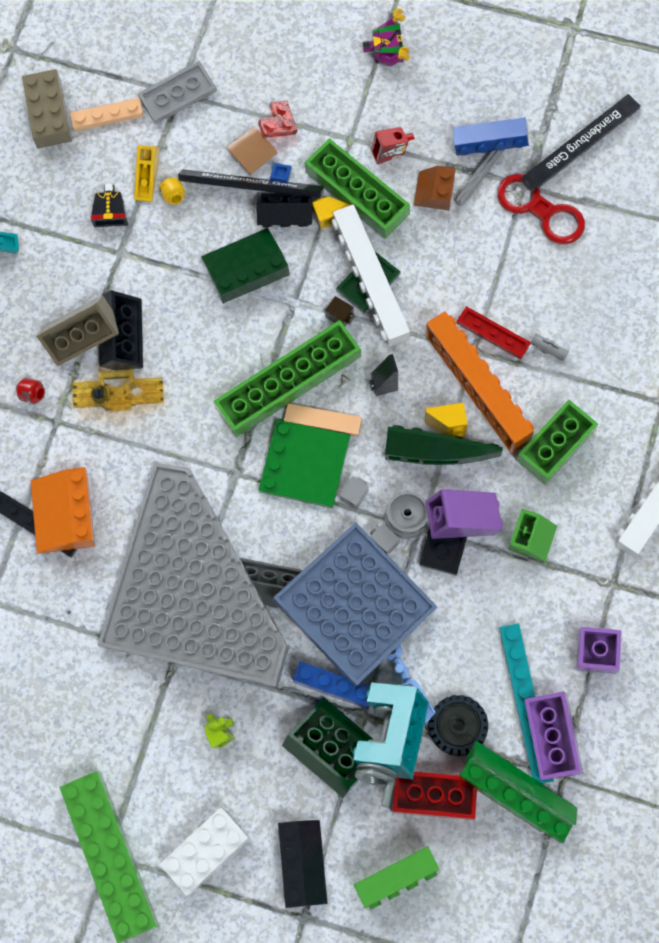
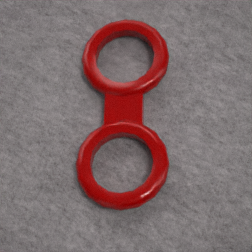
M513 174L501 181L497 190L500 205L511 213L523 214L530 212L542 221L541 227L544 235L550 241L567 245L575 242L582 236L585 230V220L582 213L576 207L569 204L554 206V204L540 195V188L535 192L532 190L533 197L529 203L522 206L511 204L505 197V190L512 183H525L522 180L525 174ZM556 213H569L576 219L577 229L571 235L559 236L551 230L549 226L550 218Z

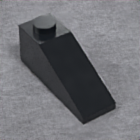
M393 354L388 355L371 373L369 385L371 391L375 390L376 396L398 391V368Z

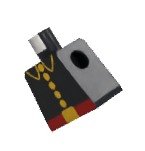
M113 184L104 185V192L95 194L91 213V221L94 228L128 226L124 199L121 192H115Z

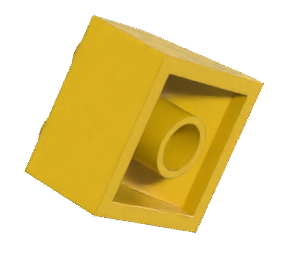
M464 403L426 408L425 424L441 435L462 439L463 436H466L468 426Z

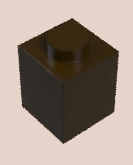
M335 296L325 309V317L334 323L340 320L344 326L350 325L355 318L354 307Z

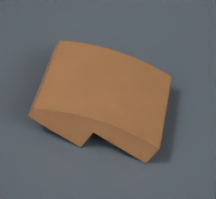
M254 126L226 148L249 176L278 153Z

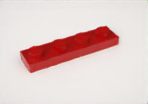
M467 306L457 320V324L520 360H522L531 345L530 341Z

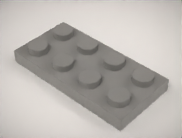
M198 61L139 92L138 97L154 123L157 124L215 93L217 87L201 62Z

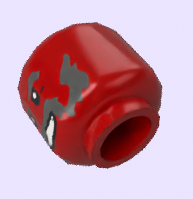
M24 378L16 386L17 397L23 402L36 404L44 398L45 388L38 380Z

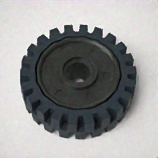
M452 695L444 698L434 707L436 714L430 718L428 727L432 741L441 751L452 756H463L469 754L475 741L483 744L488 733V718L483 707L477 701L464 695ZM461 721L464 724V728L460 731L455 730L453 723Z

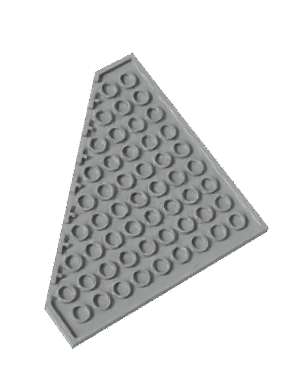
M154 463L98 646L278 688L289 647L192 471L188 468Z

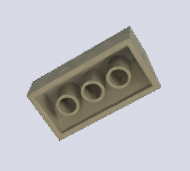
M101 295L42 327L37 334V338L56 365L59 366L118 335L119 332L113 310L104 296Z

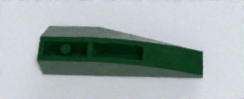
M393 425L388 427L385 460L422 465L466 464L501 457L503 447L493 443L485 444L427 432L421 428L404 429L403 426Z

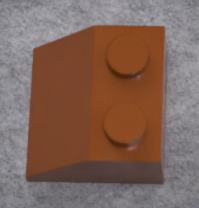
M435 166L419 171L414 206L450 211L456 168Z

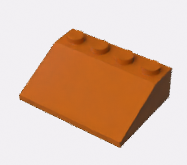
M86 467L66 469L31 480L37 554L95 547L89 477Z

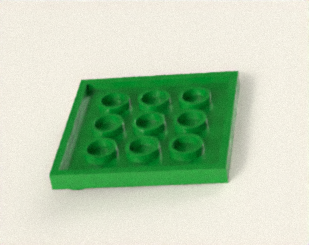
M276 419L258 491L264 494L333 508L350 435Z

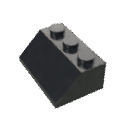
M259 192L256 203L257 226L262 225V227L268 228L273 225H280L281 227H289L291 225L307 227L312 225L313 197Z

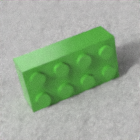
M568 400L521 450L516 461L546 485L596 431L598 423L572 401Z
M427 846L353 885L364 908L369 907L372 910L382 905L380 900L386 897L391 900L399 896V891L405 887L409 891L419 885L417 881L423 878L428 881L436 877V871L439 870V867Z

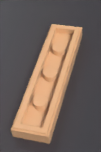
M288 403L284 421L358 437L362 417Z

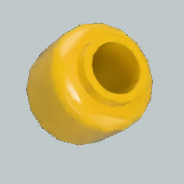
M171 177L165 179L160 184V194L167 204L176 205L182 202L186 194L180 180Z

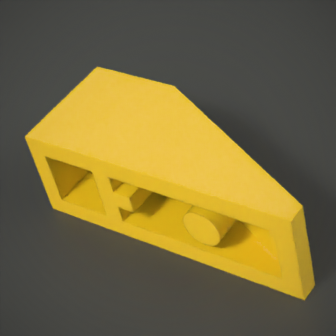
M137 145L134 200L153 201L160 146Z

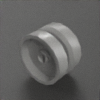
M404 491L397 493L387 505L384 516L385 525L401 539L416 537L422 532L428 521L425 499L416 492Z

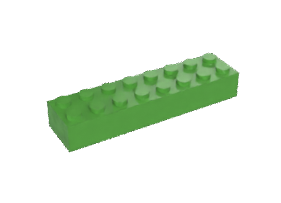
M339 320L214 400L215 408L237 438L288 405V403H291L361 357V348Z
M95 771L60 786V791L116 942L123 943L159 927L102 773Z

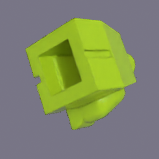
M213 714L206 716L208 724L204 727L206 737L212 748L220 749L236 739L228 731V728L234 726L232 718L225 720L224 717L215 719Z

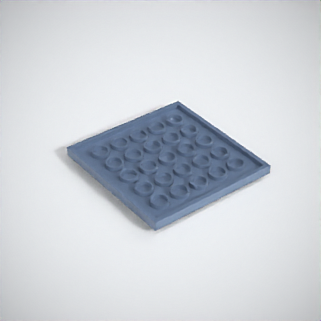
M356 522L272 599L354 687L372 672L437 608L433 601Z

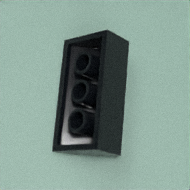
M111 290L103 294L113 310L119 333L99 344V367L111 370L142 369V299Z
M320 820L278 823L285 908L328 904Z

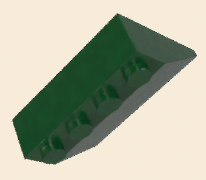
M268 228L201 256L223 304L290 275L289 266Z
M323 697L291 730L282 746L344 798L359 781L355 777L358 764L353 759V750L357 747L358 740L368 741L373 738Z

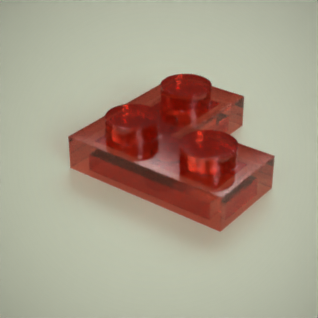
M288 100L271 102L269 107L273 117L259 119L258 121L262 137L295 135L298 129Z

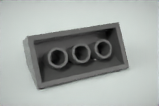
M240 558L264 604L273 608L278 607L272 600L273 597L303 571Z

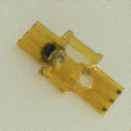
M134 369L116 372L100 370L99 381L72 382L73 408L102 407L105 412L131 411L132 406L164 403L163 377L134 379ZM130 378V382L124 383L123 387H110L104 381L108 379ZM133 389H142V394L140 396L132 395Z

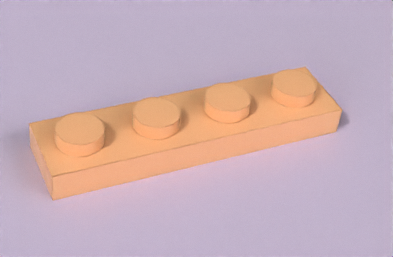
M140 98L70 112L74 132L144 117Z

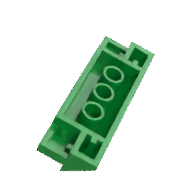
M475 741L466 757L467 762L459 777L473 785L475 790L539 832H544L559 843H564L572 826L576 825L577 807L484 745Z

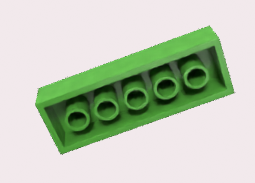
M330 138L304 162L305 172L321 186H324L339 201L350 205L354 204L359 217L385 239L410 215V204Z

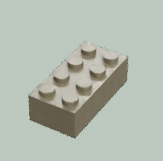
M57 69L22 76L32 137L37 149L72 142L62 83Z

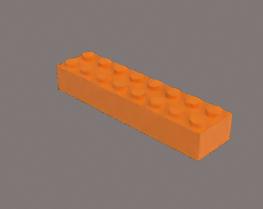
M444 311L426 323V338L510 453L514 454L531 441L534 426L530 420H526L523 417V412L519 405H514L510 393L506 389L503 390L500 386L499 378L495 374L492 375L489 371L488 363L484 359L481 360L478 356L477 348L473 344H469L467 335L462 329H458L454 317Z

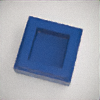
M274 163L270 180L289 182L292 166Z

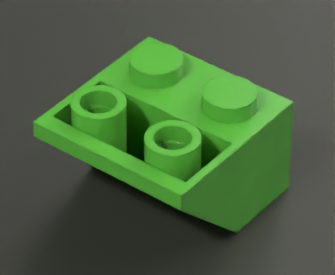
M522 509L508 550L546 562L557 525L540 514Z

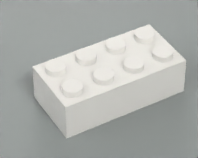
M220 807L159 865L186 896H190L242 848L250 838L229 814Z

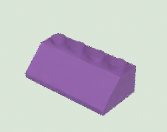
M563 691L525 699L540 779L549 780L584 774L567 693Z

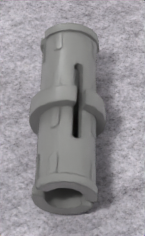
M537 333L531 340L532 345L542 349L547 355L551 354L562 361L566 359L569 350L555 344V341H549Z

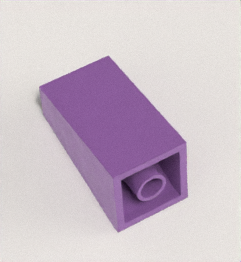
M442 489L425 501L432 539L494 536L503 530V521L500 517L499 501L496 493Z

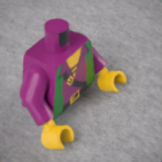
M400 8L394 11L393 16L372 31V41L363 42L364 53L374 52L375 61L388 66H393L410 59V56L407 54L410 53V50L405 46L403 47L400 23H398V21L403 22L406 19V16L402 14L404 11Z

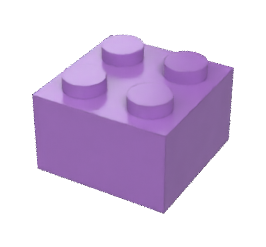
M581 627L578 631L576 670L617 674L620 670L621 630Z

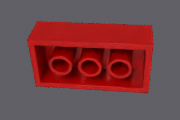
M414 771L413 780L395 779L393 813L475 820L477 790L473 788V785L459 777V775Z

